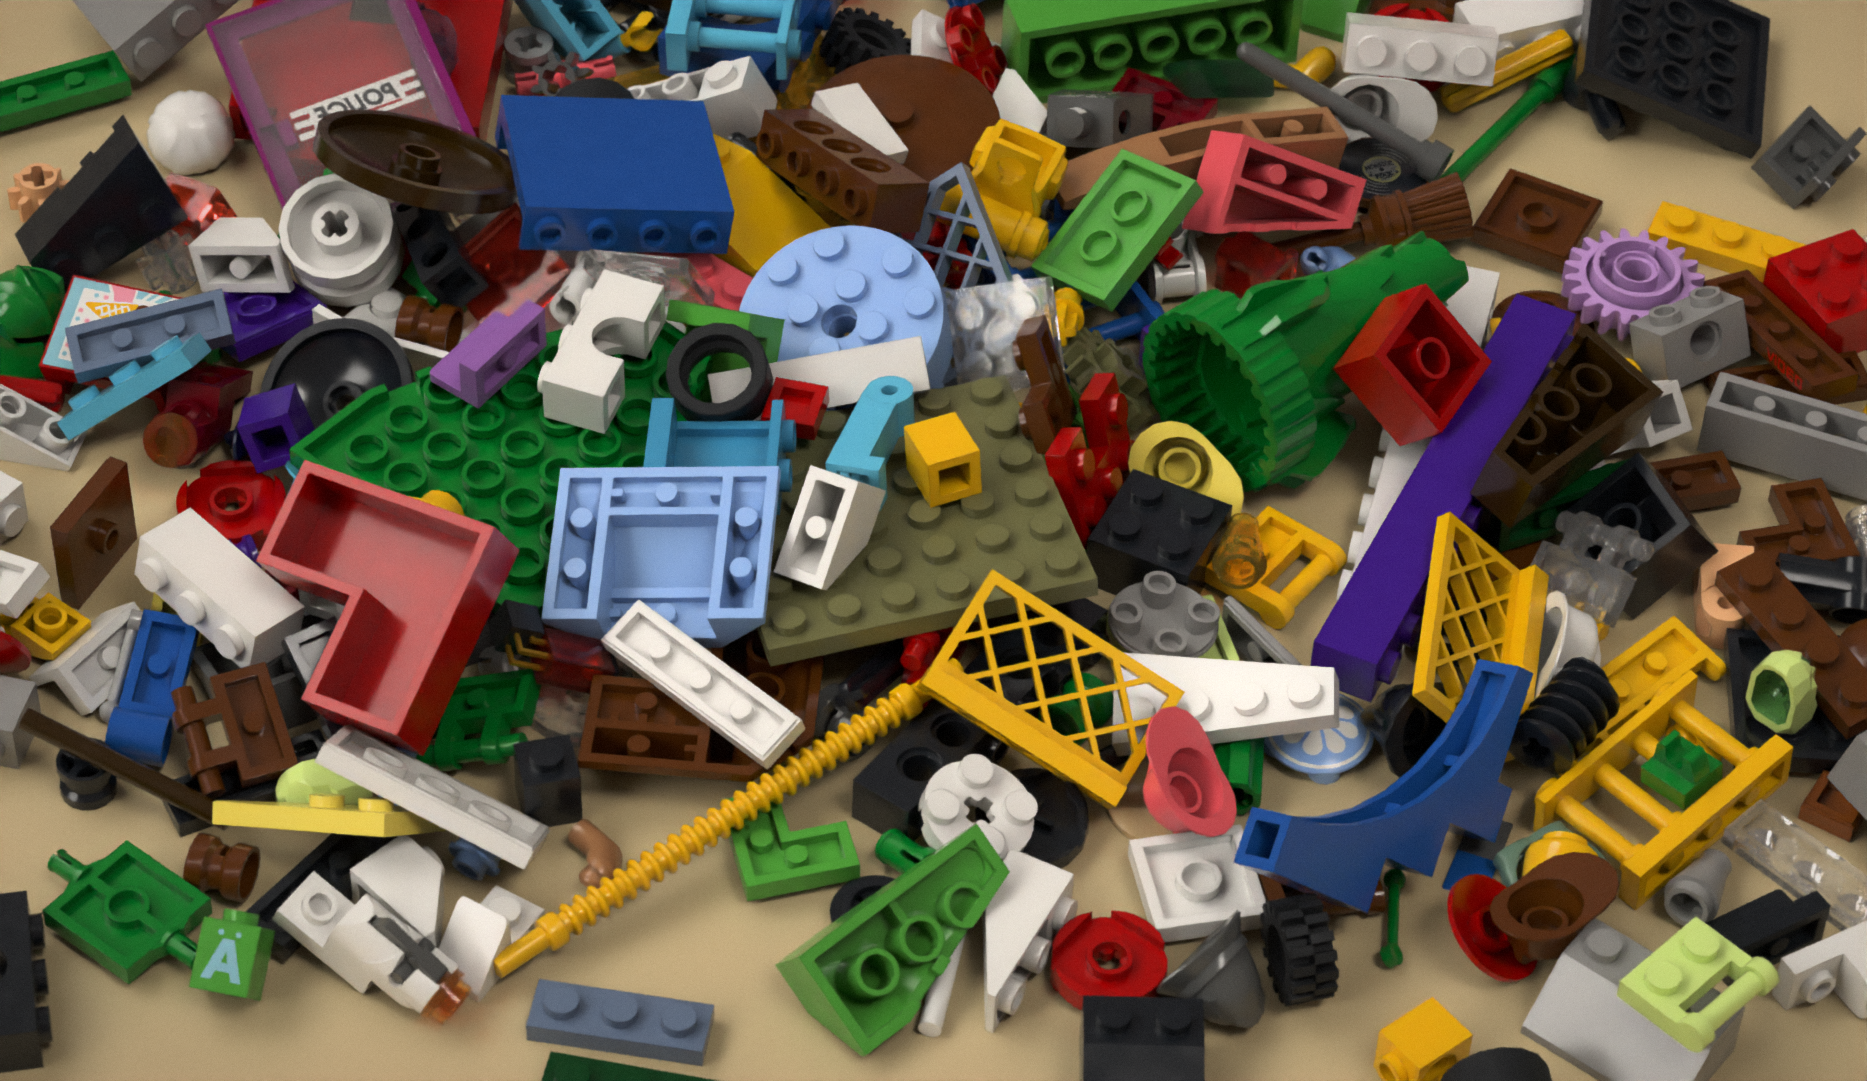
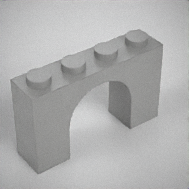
M239 0L72 1L114 52L142 82L206 28L205 24L215 21Z

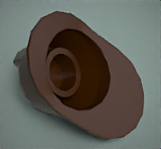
M1565 853L1553 856L1538 864L1514 884L1496 895L1490 906L1492 922L1503 933L1507 934L1516 960L1522 965H1526L1535 959L1542 961L1558 960L1562 952L1585 926L1603 913L1616 899L1619 888L1616 870L1605 859L1591 853Z

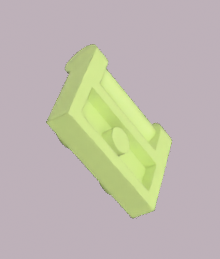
M1694 917L1620 980L1616 996L1685 1048L1698 1053L1713 1042L1715 1031L1755 996H1765L1779 983V975L1775 967L1768 960L1758 956L1752 958L1698 917ZM1727 975L1735 980L1733 984L1699 1013L1685 1012Z

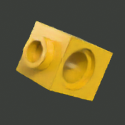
M1432 996L1379 1031L1373 1067L1382 1081H1440L1448 1069L1459 1060L1469 1056L1473 1034Z

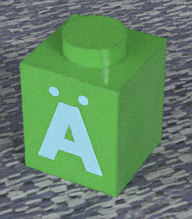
M225 908L222 919L204 916L189 987L261 1001L275 931L258 927L260 915Z

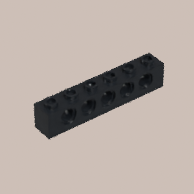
M1087 598L1050 605L1109 643V637L1106 635L1108 610ZM1032 610L1026 611L1028 620L1042 617ZM1017 616L1010 624L1019 622V617ZM1051 622L1029 627L1036 659L1068 653L1062 629ZM1021 629L1000 633L992 641L997 668L1028 661ZM1073 637L1076 651L1090 648ZM985 649L964 669L966 674L989 670ZM1096 653L1078 657L1080 671L1088 664H1096L1103 655ZM1064 660L1038 666L1045 698L1048 699L1055 695H1062L1063 687L1073 678L1070 661ZM1030 668L999 675L1005 699L1015 705L1037 701ZM991 677L977 680L994 691ZM934 699L853 779L852 817L882 835L890 829L897 828L915 842L922 834L921 828L924 824L921 810L919 811V800L932 776L945 765L962 761L969 754L983 755L991 763L997 765L1005 757L1010 747ZM1039 708L1025 710L1038 719Z

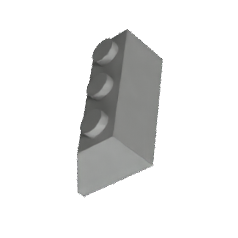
M1595 918L1585 926L1560 955L1526 1017L1521 1033L1599 1081H1709L1735 1049L1745 1006L1715 1031V1039L1705 1049L1698 1053L1688 1050L1616 996L1620 980L1653 952ZM1712 988L1685 1012L1699 1013L1719 996L1721 992Z

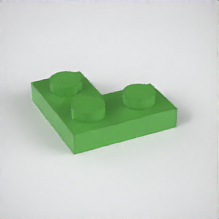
M771 802V809L768 813L757 811L758 818L756 821L750 822L744 819V828L742 830L731 828V836L728 839L747 902L860 878V862L846 821L790 832L782 805Z

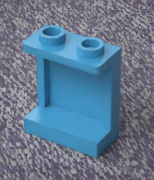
M652 398L643 467L779 466L781 476L777 515H780L782 492L792 491V460L786 459V453L796 452V421L786 420L784 399L772 400L770 421H677L674 398Z

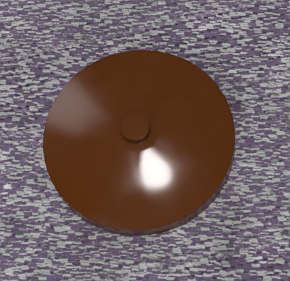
M890 55L866 60L839 72L818 90L858 83L909 150L905 163L901 165L927 182L934 180L960 162L967 165L972 172L973 167L969 164L974 146L988 126H995L1000 120L999 110L994 98L976 77L952 63L928 56ZM813 97L809 101L806 109H814L811 106Z

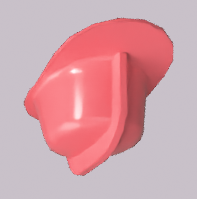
M1175 706L1160 709L1151 717L1146 730V752L1149 765L1142 789L1144 802L1149 813L1157 823L1174 834L1193 831L1198 835L1210 838L1224 835L1234 825L1237 813L1236 800L1208 736L1199 721L1188 711Z

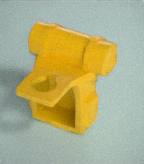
M1000 118L995 126H988L974 146L969 164L973 167L971 173L1002 251L1006 252L1007 256L1013 259L1017 255L1033 262L1045 250L1048 244L1050 231L1048 229V222L1040 218L1041 207L1045 200H1053L1061 187L1068 167V161L1065 158L1066 146L1031 129ZM960 184L946 192L940 210L956 214L963 195ZM936 218V221L951 227V221ZM965 226L963 234L978 240L980 235L977 228Z

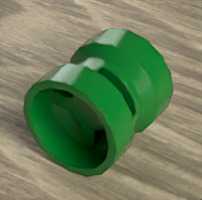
M1081 672L1085 690L1106 686V684L1092 674ZM1071 678L1062 689V695L1077 692L1074 678ZM1112 692L1087 697L1093 727H1101L1113 717L1114 696ZM1078 699L1047 706L1052 729L1063 736L1086 732ZM1039 709V711H1038V720H1040V721L1042 722V718H1041V714H1040V709ZM1085 738L1073 742L1081 747L1088 739Z

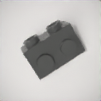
M1809 105L1751 168L1795 209L1808 196L1816 202L1835 184L1837 179L1831 173L1835 170L1841 175L1861 155L1855 146L1867 133L1859 127L1847 139H1844Z

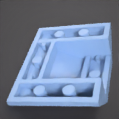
M779 466L560 468L541 617L543 623L603 645L601 641L603 636L639 599L704 648H722L765 624L781 476Z

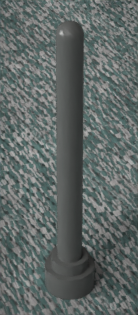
M1243 42L1237 47L1236 54L1241 61L1316 105L1328 107L1335 116L1411 159L1410 165L1417 169L1416 175L1428 182L1439 179L1447 167L1454 149L1436 139L1433 143L1427 139H1424L1423 142L1418 141L1250 42Z

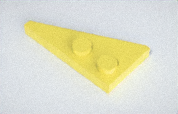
M309 794V803L213 801L212 824L373 837H392L445 831L444 828L401 806H394L393 802L382 797L358 798V805L344 804L345 795Z

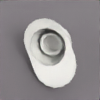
M1355 73L1340 80L1337 85L1331 88L1334 92L1420 142L1428 139L1434 132L1438 120L1437 104L1430 92L1417 82L1402 78L1378 77L1377 75ZM1334 115L1349 137L1347 143L1360 138L1371 137Z
M1558 590L1551 592L1546 598L1534 699L1540 695L1542 689L1551 682L1552 678L1562 670L1563 665L1570 659L1584 657L1595 662L1599 667L1601 663L1598 627L1595 619L1587 613L1568 605L1565 594Z

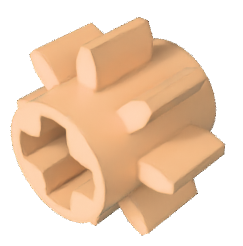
M44 163L28 165L19 174L15 173L13 175L15 187L7 189L10 210H19L20 221L24 223L57 187L63 189L70 180H62L60 168L55 169L51 165Z

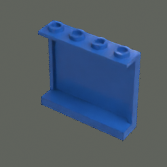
M501 95L495 140L497 149L508 150L523 218L519 239L520 250L727 254L734 208L704 101Z

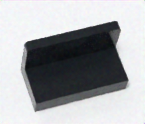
M1776 889L1706 924L1752 958L1757 956L1763 957L1772 965H1775L1781 961L1782 957L1822 940L1831 905L1817 890L1792 901L1783 890ZM1728 975L1722 979L1728 987L1735 982Z

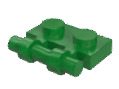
M522 669L460 678L432 739H436L435 744L428 746L424 756L417 754L416 759L431 767H438L443 772L460 770L464 763L484 761L487 765L507 763L510 757H514L513 744L528 741L525 733L510 734L511 728L532 726L542 686V681L536 671ZM482 732L481 738L464 740L466 734Z

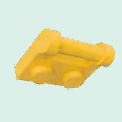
M1267 506L1206 566L1204 582L1229 596L1231 595L1234 599L1259 612L1262 620L1268 626L1274 629H1282L1294 618V609L1326 576L1336 575L1346 565L1347 556L1344 550L1335 542L1276 509ZM1301 554L1312 560L1280 593L1269 588Z

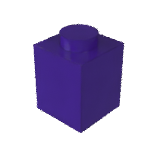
M295 383L245 398L237 425L239 434L257 473L286 465L287 461H290L289 449L315 430Z

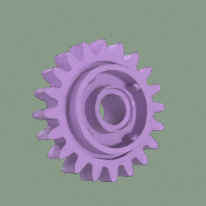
M1621 228L1619 238L1614 239L1608 232L1603 230L1600 232L1599 242L1585 237L1583 238L1581 248L1572 247L1569 260H1565L1561 278L1563 282L1561 296L1569 298L1568 310H1582L1581 324L1597 321L1599 322L1598 334L1602 335L1613 328L1617 330L1618 341H1623L1627 334H1630L1629 323L1648 315L1649 311L1656 306L1673 304L1690 296L1689 294L1692 290L1703 286L1705 275L1696 273L1698 267L1697 260H1683L1686 250L1684 247L1669 250L1667 248L1668 238L1665 236L1655 242L1649 239L1648 231L1643 230L1639 237H1630V233L1626 228Z

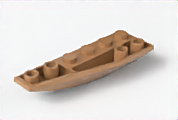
M1328 107L1245 113L1190 122L1146 133L1069 160L1065 177L1055 198L1063 210L1076 209L1121 149H1125L1196 180L1211 130L1245 134L1339 169L1349 137Z

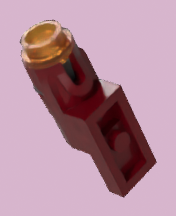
M202 362L169 381L165 410L155 415L144 430L143 445L149 458L156 464L166 468H195L199 458H203L210 449L225 440L224 435L230 431L232 424L234 400L251 392L253 371Z

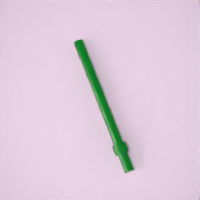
M1573 53L1570 57L1555 63L1551 68L1541 70L1529 82V89L1440 178L1458 172L1459 178L1463 182L1542 103H1550L1563 90L1564 81L1576 54Z

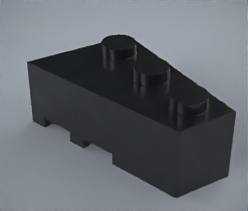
M124 115L112 126L114 132L95 153L89 151L79 162L82 168L64 188L60 189L57 187L15 233L32 267L44 268L63 277L65 294L73 275L92 278L188 219L173 190Z

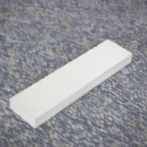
M921 336L769 363L774 381L776 377L828 386L829 403L827 409L857 404L867 385L871 381L884 376L905 378L912 384L913 393L931 390ZM750 367L708 374L712 402H725L734 399L743 392L751 381L752 372ZM761 415L753 421H761Z
M639 599L601 639L606 650L766 770L775 763L806 729L799 717Z

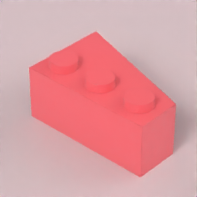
M1211 130L1196 179L1204 193L1185 216L1182 229L1212 234L1247 231L1270 232L1273 230L1352 229L1366 179L1245 134Z

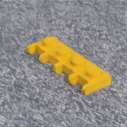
M1675 615L1601 668L1608 677L1609 683L1618 694L1620 707L1616 716L1608 721L1605 729L1598 733L1593 743L1585 748L1582 756L1574 760L1573 766L1578 763L1577 760L1592 749H1595L1648 705L1654 693L1667 682L1673 684L1689 670L1694 673L1701 670L1708 678L1717 681L1727 673V667L1723 660Z

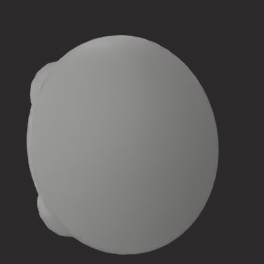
M1152 571L1144 576L1143 582L1130 585L1115 596L1108 611V624L1118 643L1130 653L1198 658L1213 646L1217 638L1220 609L1213 601L1205 599L1196 591L1176 583L1175 578L1171 574L1164 571Z

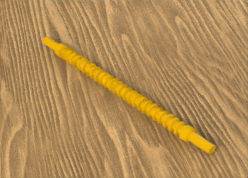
M955 658L947 661L965 673L962 665ZM921 679L912 685L901 683L888 693V700L886 698H878L876 701L877 708L866 706L863 710V717L859 714L852 715L850 719L851 725L843 722L840 723L837 734L833 731H827L825 742L815 739L812 742V750L801 748L799 750V759L789 756L786 759V767L782 765H775L773 767L772 776L768 773H762L759 777L760 784L749 782L746 785V793L736 790L733 794L734 801L722 799L720 810L710 807L707 810L706 819L702 816L694 818V827L682 825L680 836L670 833L667 836L666 845L662 842H656L653 846V853L642 851L640 862L633 859L628 860L626 871L616 868L613 871V879L608 877L600 879L599 888L588 886L586 888V897L578 894L574 895L572 906L562 903L559 906L558 914L549 911L538 918L535 922V929L507 946L493 960L495 974L499 978H503L547 948L553 951L560 949L570 941V933L575 935L582 934L583 924L591 927L595 926L597 915L607 918L610 915L611 906L617 909L623 907V898L627 897L630 900H635L637 889L640 888L643 891H648L651 888V880L662 882L664 880V871L671 874L676 873L678 870L677 863L680 862L683 865H688L691 862V854L702 856L705 852L704 845L712 848L716 847L718 844L717 837L720 836L723 839H728L731 836V828L742 830L744 828V819L750 822L756 821L758 818L757 811L768 813L771 809V802L777 805L782 804L784 801L783 794L794 796L797 793V785L804 788L808 787L810 777L820 779L823 776V768L833 771L836 768V760L846 762L849 759V751L859 754L862 751L861 743L872 745L875 742V734L879 737H885L888 733L887 726L897 729L901 724L900 719L909 721L919 715L923 710L922 704L932 699L931 696L916 687Z

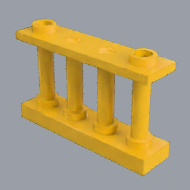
M1691 670L1687 671L1673 684L1667 682L1659 687L1648 705L1560 778L1552 777L1540 787L1534 798L1536 806L1533 831L1536 832L1553 822L1564 819L1620 863V871L1622 872L1618 897L1635 911L1661 890L1673 877L1696 860L1704 850L1709 849L1788 781L1793 746L1775 734L1759 749L1755 746L1748 748L1694 708L1698 675ZM1675 723H1678L1735 766L1732 772L1717 782L1683 813L1681 811L1673 813L1620 772L1639 755L1647 761L1653 757L1657 743L1660 742L1658 739ZM1603 787L1659 830V833L1645 845L1642 843L1634 845L1584 807L1582 803L1599 788Z

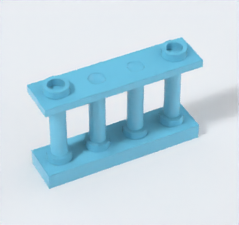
M672 0L665 31L667 70L687 72L691 51L699 52L700 47L776 53L777 79L787 80L790 61L799 60L802 32L797 30L802 0ZM708 13L774 18L780 19L778 33L702 27V22H699L698 19L699 17L707 18Z

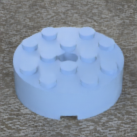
M850 225L836 226L818 230L796 239L775 253L756 273L743 296L739 308L741 312L785 319L777 362L921 336L931 389H939L944 387L942 381L949 368L951 358H955L957 330L955 318L948 299L931 266L911 244L896 235L877 228ZM856 404L826 409V411H835L844 408H850L856 406Z

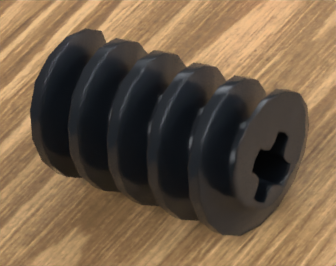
M1584 657L1572 658L1565 663L1562 670L1552 678L1551 682L1542 689L1540 695L1529 704L1528 709L1519 716L1508 750L1514 758L1527 767L1539 768L1551 774H1564L1573 766L1574 760L1582 756L1585 748L1593 743L1597 734L1604 730L1608 721L1618 713L1620 707L1618 694L1609 683L1605 672L1595 662Z

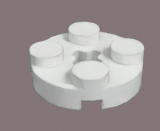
M969 754L962 761L945 765L932 776L919 800V811L921 810L924 822L921 830L929 847L937 850L974 825V823L967 819L970 811L967 806H976L986 813L990 821L988 824L980 819L976 823L1002 861L1011 848L1020 852L1023 851L1033 833L1034 817L1038 810V804L1034 796L1027 792L1022 783L1013 774L991 763L983 755Z

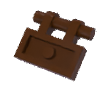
M266 662L211 676L209 685L214 697L213 699L197 702L192 686H182L171 692L176 709L172 714V719L177 733L184 734L191 756L186 763L192 780L199 781L202 794L213 799L226 792L221 773L225 770L236 768L242 788L280 778L287 769L298 764ZM221 721L229 745L212 749L206 726Z

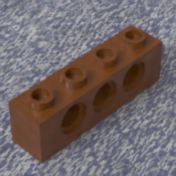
M816 109L764 110L761 130L758 132L756 139L757 150L755 156L766 166L856 226L877 228L889 233L920 231L929 182Z

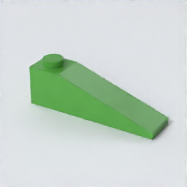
M976 823L822 929L775 964V966L808 1014L859 1055L866 1056L913 1019L922 1005L920 1004L921 1000L935 979L943 974L951 962L950 956L968 929L974 927L1010 871Z

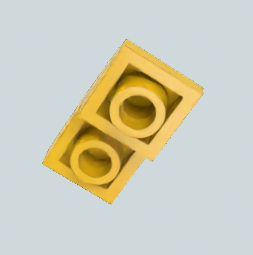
M48 592L40 600L34 597L33 601L17 619L1 614L0 626L4 628L5 633L24 644L33 657L53 661L91 628V620Z

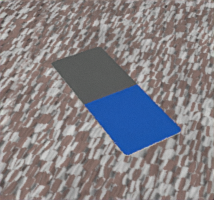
M1502 821L1495 843L1463 836L1442 888L1450 891L1458 880L1470 874H1482L1493 878L1496 870L1493 865L1494 857L1505 848L1513 824Z

